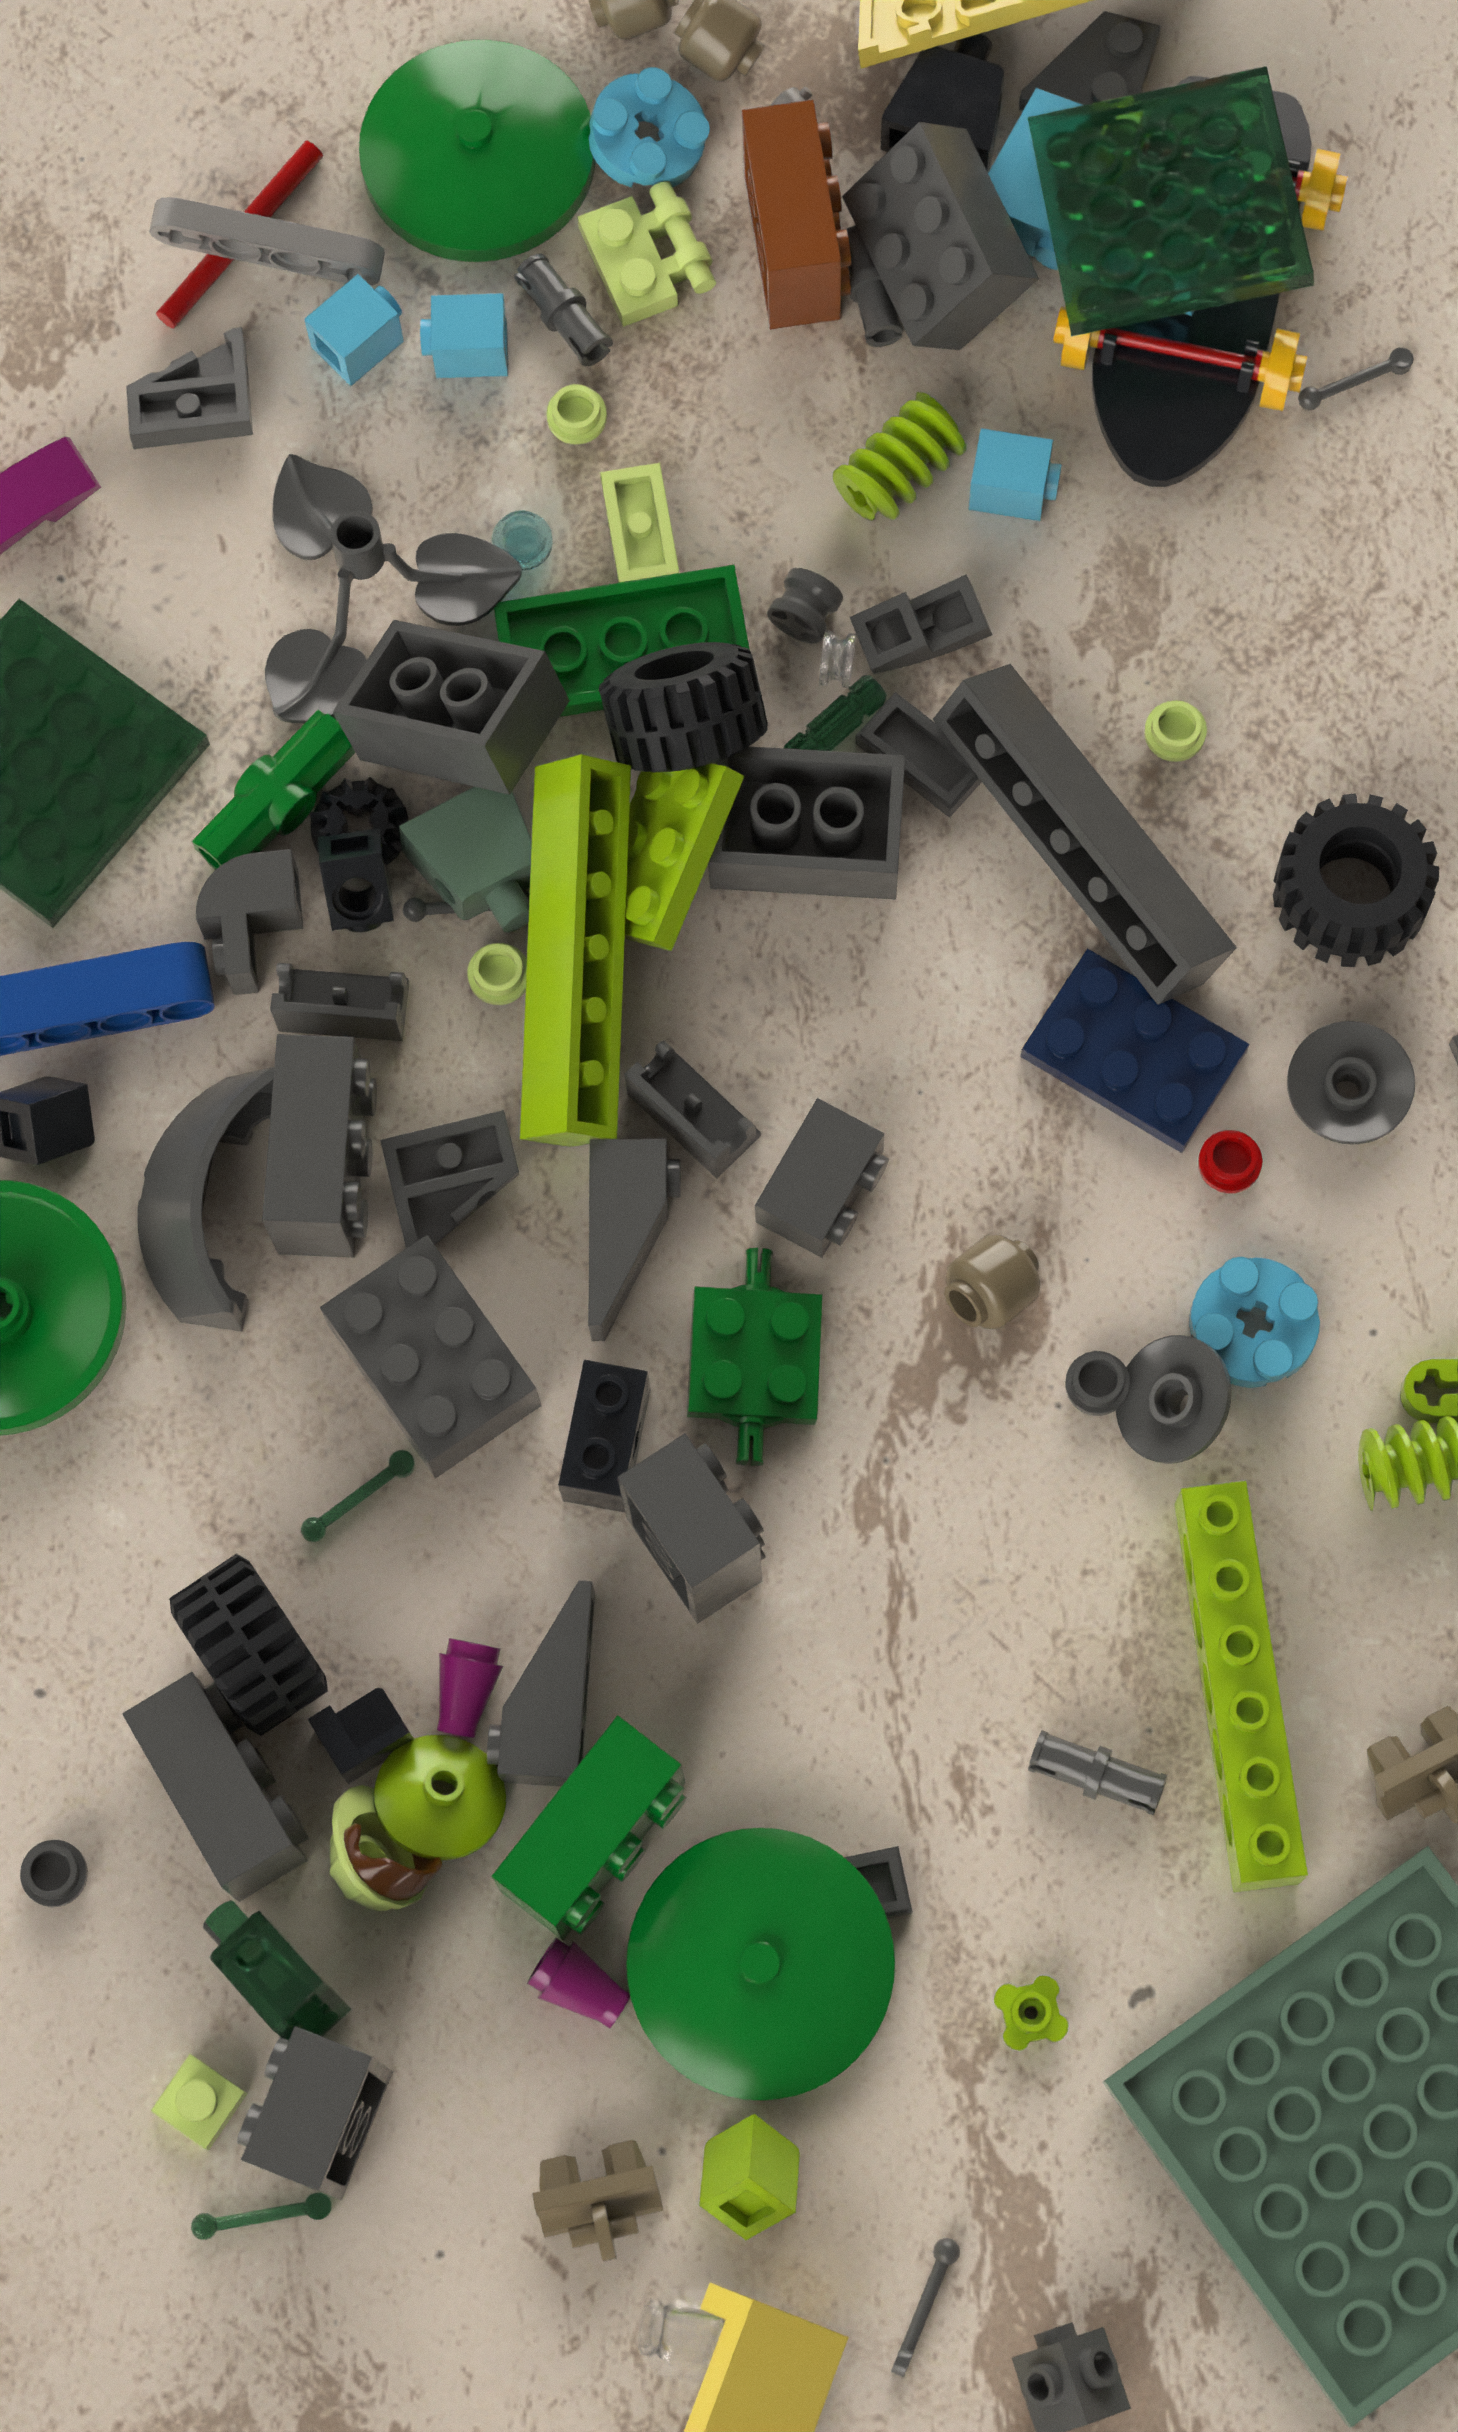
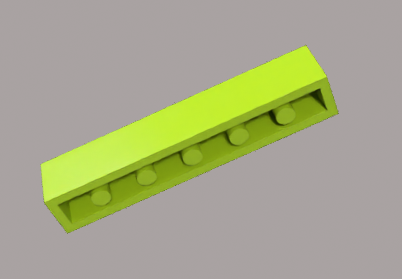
M583 754L535 766L520 1139L566 1147L590 1144V1139H617L631 765Z

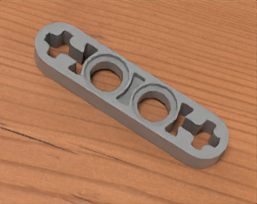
M173 197L161 198L155 202L149 230L151 236L156 240L174 247L343 283L349 282L359 274L370 286L380 281L385 256L382 246L366 238Z

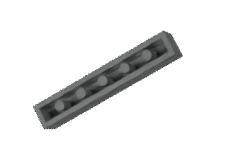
M1008 664L964 679L933 718V721L1154 1001L1159 1005L1204 985L1237 947L1014 667Z

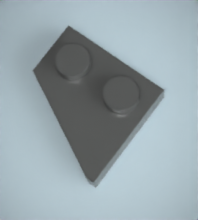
M1104 11L1022 90L1019 110H1024L1035 89L1038 88L1090 107L1093 130L1103 132L1104 128L1114 129L1120 109L1132 112L1137 111L1159 41L1161 26Z
M242 327L233 328L225 332L224 338L226 343L197 358L193 351H190L173 360L165 370L150 373L126 386L129 435L133 449L253 435L246 342Z
M504 1110L380 1140L406 1248L426 1235L436 1245L519 1175Z

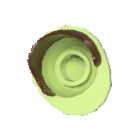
M364 1785L349 1788L334 1803L332 1818L333 1834L330 1839V1876L335 1880L344 1897L376 1911H385L392 1908L398 1910L420 1900L427 1885L443 1865L440 1858L431 1860L416 1856L401 1848L387 1835L375 1811L374 1788Z

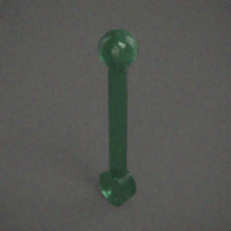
M405 1450L394 1452L390 1456L388 1467L319 1518H307L301 1525L303 1538L310 1542L321 1540L325 1536L328 1526L394 1477L406 1478L410 1476L415 1468L412 1454Z
M316 2192L311 2194L305 2202L215 2218L209 2213H200L193 2218L191 2231L197 2239L208 2240L215 2235L216 2231L305 2215L314 2220H322L330 2214L332 2202L326 2194Z

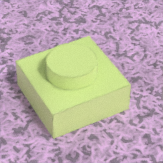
M189 2054L151 2109V2112L206 2150H210L248 2093L195 2056Z

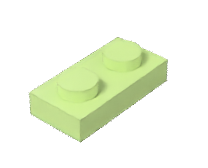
M660 463L600 472L618 583L679 573Z

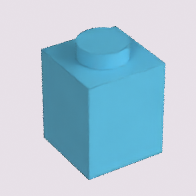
M359 274L304 319L311 348L350 386L404 342L399 319L402 310L399 304L385 288L378 286L373 289Z
M503 293L431 296V319L420 320V342L422 356H432L436 378L508 376V322Z
M981 428L971 479L969 510L1040 521L1044 499L1056 501L1062 464L1050 463L1053 440Z

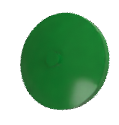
M475 39L457 41L432 48L415 56L393 72L375 93L366 110L359 137V158L366 191L379 216L398 236L416 248L434 256L462 262H487L525 253L546 242L563 229L574 217L588 194L596 162L591 153L588 138L591 132L589 124L591 118L590 111L578 87L565 72L549 59L525 47L503 41Z
M0 1180V1436L31 1431L47 1425L64 1416L90 1395L109 1370L117 1354L123 1336L127 1306L126 1290L118 1260L109 1242L91 1218L73 1202L51 1190L30 1183L12 1180Z
M775 1828L739 1829L716 1835L694 1845L672 1861L654 1880L636 1912L631 1927L627 1947V1981L636 2016L645 2034L661 2056L679 2073L694 2083L725 2096L745 2100H777L797 2096L828 2083L853 2064L869 2046L886 2015L892 1995L895 1974L894 1944L885 1911L876 1893L855 1866L841 1854L811 1837L792 1831Z

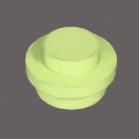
M572 384L563 387L551 398L547 406L546 416L549 429L556 438L568 444L588 443L597 438L606 425L607 411L602 397L584 385Z
M1179 700L1168 701L1155 707L1149 714L1144 729L1145 740L1150 750L1158 757L1173 762L1184 761L1195 756L1203 747L1207 734L1206 722L1200 711L1193 705Z
M493 943L482 947L471 958L467 970L469 985L473 993L482 1001L492 1005H505L514 1002L526 991L527 959L519 949L506 943Z

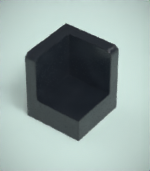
M47 1076L0 1092V1157L40 1165L94 1144L95 1137L87 1084Z
M375 1688L337 1713L329 1705L308 1718L318 1738L348 1784L382 1764L395 1749L414 1740L382 1688Z

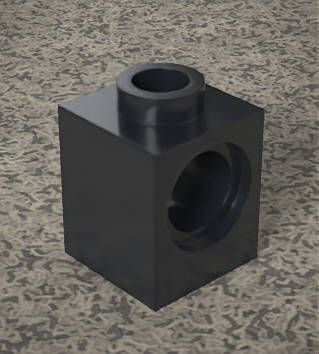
M380 828L318 837L319 865L332 931L347 929L351 932H367L378 928L382 923L394 921L392 891ZM352 878H363L372 883L369 888L359 892L347 890L342 886L347 880Z

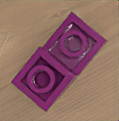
M64 436L48 444L0 473V555L45 520L57 522L101 488L70 437Z

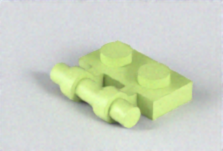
M668 181L659 182L650 189L649 193L656 207L652 212L641 215L633 196L577 217L579 231L623 327L677 307L678 296L673 284L689 279L694 292L697 294L708 292L716 285V281L709 268L713 260L705 243L696 240L689 224L692 219L690 210L684 198L676 196L671 183ZM669 235L676 253L661 260L653 240Z

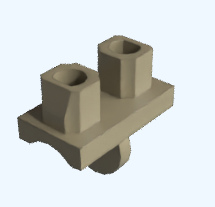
M1446 1706L1427 1716L1420 1724L1421 1735L1429 1745V1748L1410 1757L1397 1736H1388L1368 1747L1367 1760L1375 1782L1377 1806L1387 1821L1416 1806L1423 1819L1443 1810L1454 1824H1458V1714L1450 1706Z
M634 2140L611 2144L602 2150L606 2176L581 2182L575 2156L563 2155L540 2162V2191L534 2192L532 2195L537 2217H539L544 2238L569 2232L572 2248L598 2243L603 2262L617 2259L615 2238L639 2233L636 2217L664 2211L653 2165L646 2166L637 2142Z

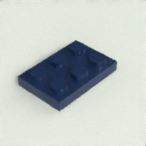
M1087 948L1021 1049L1020 1057L1180 1153H1183L1247 1053L1249 1043L1173 998L1158 1005L1134 975Z

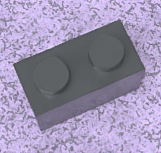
M817 1098L755 1204L756 1223L823 1258L831 1242L841 1246L858 1216V1212L851 1207L862 1188L870 1192L874 1190L889 1162V1158L882 1155L884 1152L885 1133Z

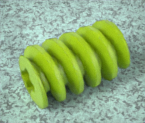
M917 392L915 401L909 400L900 407L899 417L892 416L883 424L882 433L876 432L866 440L865 449L859 448L849 456V465H841L833 471V481L847 504L863 518L872 521L875 519V514L880 512L885 517L894 520L900 515V512L893 497L897 496L908 504L913 503L917 497L909 481L912 479L920 486L929 487L933 483V476L926 465L929 463L939 471H946L950 467V460L943 449L947 448L950 452L960 456L967 451V446L962 435L959 433L956 422L944 407L926 393Z
M1450 1416L1439 1419L1436 1433H1434L1430 1424L1425 1420L1413 1423L1410 1438L1402 1426L1394 1424L1387 1428L1384 1442L1375 1429L1369 1428L1362 1431L1358 1448V1464L1365 1499L1370 1510L1373 1511L1376 1492H1383L1391 1509L1398 1508L1402 1488H1409L1417 1505L1424 1504L1427 1484L1433 1483L1442 1500H1450L1453 1480H1458V1424L1455 1419Z

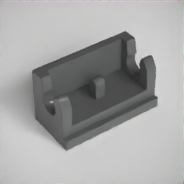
M290 963L277 964L279 992L272 993L270 1011L278 1031L403 1041L410 983L409 979L405 977V973L390 972L389 977L300 970L294 969Z
M661 1041L656 1045L655 1051L657 1053L648 1065L643 1067L636 1062L625 1073L627 1095L717 1179L761 1136V1132L681 1058L668 1043Z

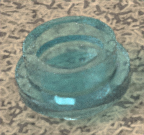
M518 510L507 514L497 523L492 533V544L510 554L521 565L522 571L534 569L544 563L549 557L553 546L552 532L549 525L542 517L530 511Z

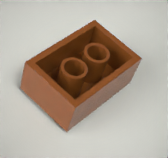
M814 100L743 109L744 176L769 328L771 330L841 320V296L851 295L848 266H851V253L847 230L841 229L839 212H842V202L838 176H832L829 159L833 158L829 124L828 122L817 123Z

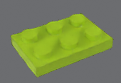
M712 763L673 772H640L636 783V791L629 807L625 939L672 951L744 779L743 775L727 766Z

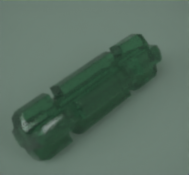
M863 675L848 688L847 697L841 694L806 725L805 734L798 732L783 748L832 751L863 723V715L870 717L884 705L887 696L885 690L872 676Z

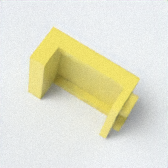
M709 2283L700 2309L725 2319V2323L684 2432H814L849 2337L716 2284Z

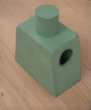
M472 787L399 826L401 849L404 855L442 899L453 908L460 919L470 920L490 908L505 933L513 932L528 924L529 900L523 890L530 888L532 841L513 792L509 795Z

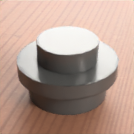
M1103 1351L1088 1352L1079 1356L1070 1365L1065 1380L1066 1393L1071 1403L1081 1412L1093 1416L1107 1415L1119 1409L1126 1401L1130 1389V1376L1124 1363L1116 1356Z
M47 1840L34 1846L26 1854L20 1869V1880L26 1894L36 1903L46 1907H61L74 1901L83 1891L88 1877L87 1863L82 1853L72 1844L62 1840Z

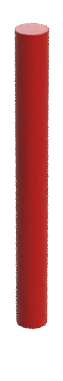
M304 141L244 212L271 218L323 158L320 149L312 142ZM206 254L156 312L157 317L166 326L174 329L234 259Z

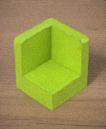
M756 2114L750 2115L719 2133L705 2144L699 2206L745 2240L796 2213L800 2159L798 2147Z

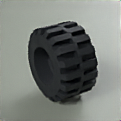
M705 642L681 645L653 652L621 666L608 675L599 686L616 761L631 765V769L635 771L673 772L718 762L746 749L759 740L768 730V721L753 655L748 648L741 647L740 645Z
M1355 793L1342 795L1339 806L1335 807L1329 798L1317 804L1314 816L1305 812L1297 820L1294 832L1289 831L1273 881L1276 883L1273 892L1274 908L1282 907L1279 922L1284 931L1296 928L1297 932L1293 942L1298 947L1304 950L1311 944L1318 948L1315 956L1316 959L1328 963L1329 957L1332 954L1342 957L1341 967H1355L1358 957H1365L1368 966L1381 963L1385 951H1388L1394 957L1404 950L1408 938L1414 940L1420 931L1436 892L1434 890L1439 881V866L1433 865L1438 853L1433 841L1422 843L1427 830L1419 819L1411 824L1405 821L1408 810L1398 803L1395 804L1392 810L1381 807L1383 797L1370 794L1367 803H1358ZM1341 858L1364 860L1375 866L1383 874L1389 885L1390 894L1382 900L1369 904L1347 902L1329 890L1322 879L1320 869L1329 862Z
M235 1554L169 1598L171 1614L184 1636L244 1725L260 1736L264 1735L328 1692L326 1675L249 1560Z

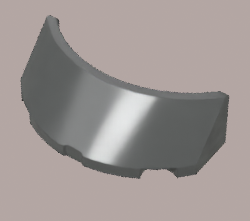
M274 1067L227 1077L202 1092L167 1127L155 1146L146 1166L142 1195L138 1201L140 1248L153 1285L166 1306L181 1323L243 1332L248 1298L246 1294L232 1289L224 1279L223 1262L219 1259L209 1258L204 1239L202 1211L213 1156L218 1143L223 1142L247 1146L253 1134L252 1129L263 1120L270 1119Z

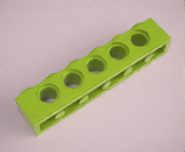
M1238 1481L1181 1488L1174 1505L1233 1893L1299 1885L1308 1876L1247 1482Z

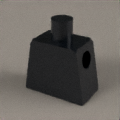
M980 33L957 40L953 51L936 46L919 53L881 118L880 150L888 152L918 122L967 129L987 172H989L1002 103L1005 70L1000 65L987 61L992 49V42L987 36Z

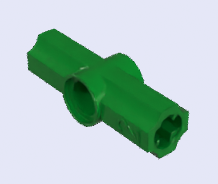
M317 710L273 757L270 754L263 755L245 770L234 789V798L191 841L194 849L213 869H218L224 863L238 856L261 852L278 834L281 836L288 835L305 821L315 806L317 793L356 753L338 721L328 713L325 714Z

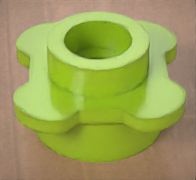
M1042 1975L1037 1977L1033 1984L1017 1988L1011 1984H1004L996 1991L994 2004L1003 2012L1006 2025L1003 2040L1009 2048L1021 2051L1028 2046L1029 2042H1036L1045 2038L1051 2042H1058L1067 2034L1068 2021L1059 2013L1056 1997L1059 1994V1985L1053 1978ZM1032 2006L1037 2009L1038 2015L1035 2019H1028L1025 2016V2009Z

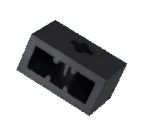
M589 1360L583 1361L558 1483L564 1502L625 1513L618 1476L636 1465L651 1390L648 1371Z

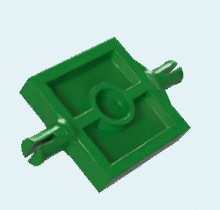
M749 1248L745 1251V1285L731 1289L694 1287L687 1417L719 1419L738 1427L736 1464L747 1465L749 1460V1441H751V1466H760L764 1464V1428L782 1423L816 1424L818 1415L822 1294L792 1293L771 1287L773 1251L762 1248L759 1273L757 1271L758 1248Z

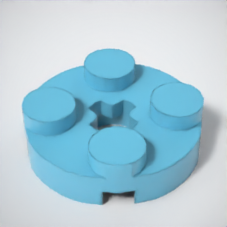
M648 67L638 74H628L617 78L601 91L589 122L591 132L588 138L591 153L597 164L609 177L619 184L632 188L634 182L643 186H654L659 182L668 181L672 187H675L689 178L696 169L702 156L710 127L700 104L684 86L671 80L664 70ZM638 122H648L655 125L659 129L658 136L661 140L656 142L650 136L643 139L637 137L635 133L639 127Z
M1235 1257L1211 1273L1200 1285L1189 1314L1191 1336L1193 1335V1338L1205 1342L1220 1355L1228 1370L1231 1384L1246 1388L1263 1387L1267 1383L1277 1382L1284 1377L1288 1378L1304 1366L1311 1355L1320 1328L1317 1294L1295 1271L1279 1262L1266 1258L1256 1257L1248 1259L1245 1257ZM1255 1307L1266 1312L1265 1320L1272 1324V1330L1270 1332L1259 1330L1255 1337L1252 1338L1243 1334L1245 1323L1236 1318L1241 1310L1251 1312Z

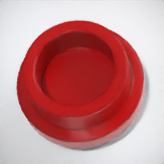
M1224 1130L1210 1136L1201 1147L1198 1157V1168L1203 1180L1211 1188L1228 1194L1239 1193L1251 1187L1258 1179L1263 1163L1262 1153L1257 1143L1247 1134L1236 1130Z

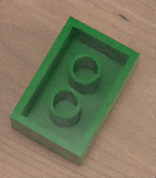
M617 1715L491 1877L499 1890L562 1941H564L572 1929L579 1935H582L604 1907L605 1903L600 1900L602 1896L600 1893L614 1876L623 1882L644 1856L646 1850L641 1847L643 1844L642 1839L654 1823L664 1829L685 1803L687 1797L682 1794L685 1790L683 1787L685 1785L682 1764Z

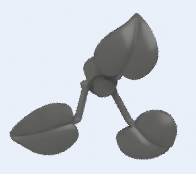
M289 454L278 476L273 496L272 511L276 535L279 542L288 552L303 560L319 559L333 548L337 566L340 569L338 571L339 592L336 627L332 640L321 631L301 629L285 635L271 649L265 666V681L275 717L284 722L305 724L317 710L335 717L333 710L367 661L361 651L352 647L342 646L347 634L350 588L353 579H369L380 571L384 562L389 561L406 580L418 582L415 590L416 603L426 616L444 625L461 626L477 622L494 610V607L504 599L520 580L522 575L521 565L505 550L485 540L466 534L444 533L435 535L418 546L416 551L418 569H413L397 554L394 544H383L378 522L372 516L373 507L370 495L360 481L340 470L317 465L297 455Z

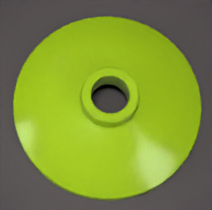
M448 1735L422 1736L395 1749L382 1764L374 1787L375 1811L384 1831L404 1850L431 1860L434 1858H440L441 1860L458 1859L481 1849L497 1832L506 1807L504 1782L500 1780L497 1774V1766L487 1764V1754L474 1744ZM436 1780L450 1783L455 1791L449 1795H441L433 1789L431 1783Z

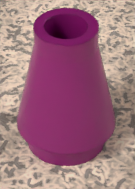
M449 1638L446 1654L439 1653V1720L437 1731L475 1738L478 1723L503 1669V1666L497 1665L500 1648Z
M555 1938L549 1945L527 1984L540 1992L537 1997L538 1999L599 2021L609 2029L616 2022L630 1999V1993L621 1988L574 1941L568 1946L558 1938Z

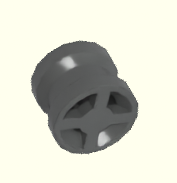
M793 568L788 572L784 580L786 591L781 598H776L771 603L767 616L779 630L806 643H818L826 633L827 626L825 620L828 614L838 611L843 601V595L839 588L822 575L803 568Z

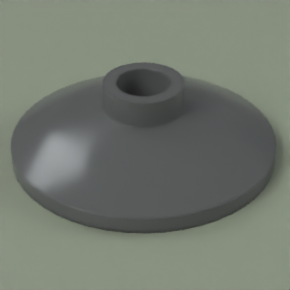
M1342 1021L1317 1029L1301 1042L1288 1068L1287 1091L1295 1113L1311 1131L1336 1143L1364 1144L1386 1136L1405 1118L1414 1098L1415 1075L1406 1051L1390 1034L1367 1023ZM1342 1081L1353 1082L1359 1089V1095L1351 1099L1344 1098L1338 1093L1337 1084Z
M1171 1335L1149 1343L1133 1357L1126 1367L1130 1376V1389L1126 1401L1116 1410L1118 1426L1127 1444L1142 1457L1164 1464L1184 1462L1206 1450L1220 1434L1230 1410V1376L1220 1355L1211 1346L1196 1338L1185 1335ZM1186 1395H1188L1187 1404L1184 1410L1181 1412V1401Z

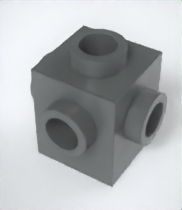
M1071 2322L1035 2334L1034 2338L1038 2349L1012 2357L1021 2392L1025 2398L1035 2432H1066L1131 2409L1118 2371V2364L1112 2353L1104 2327L1077 2335L1074 2324Z

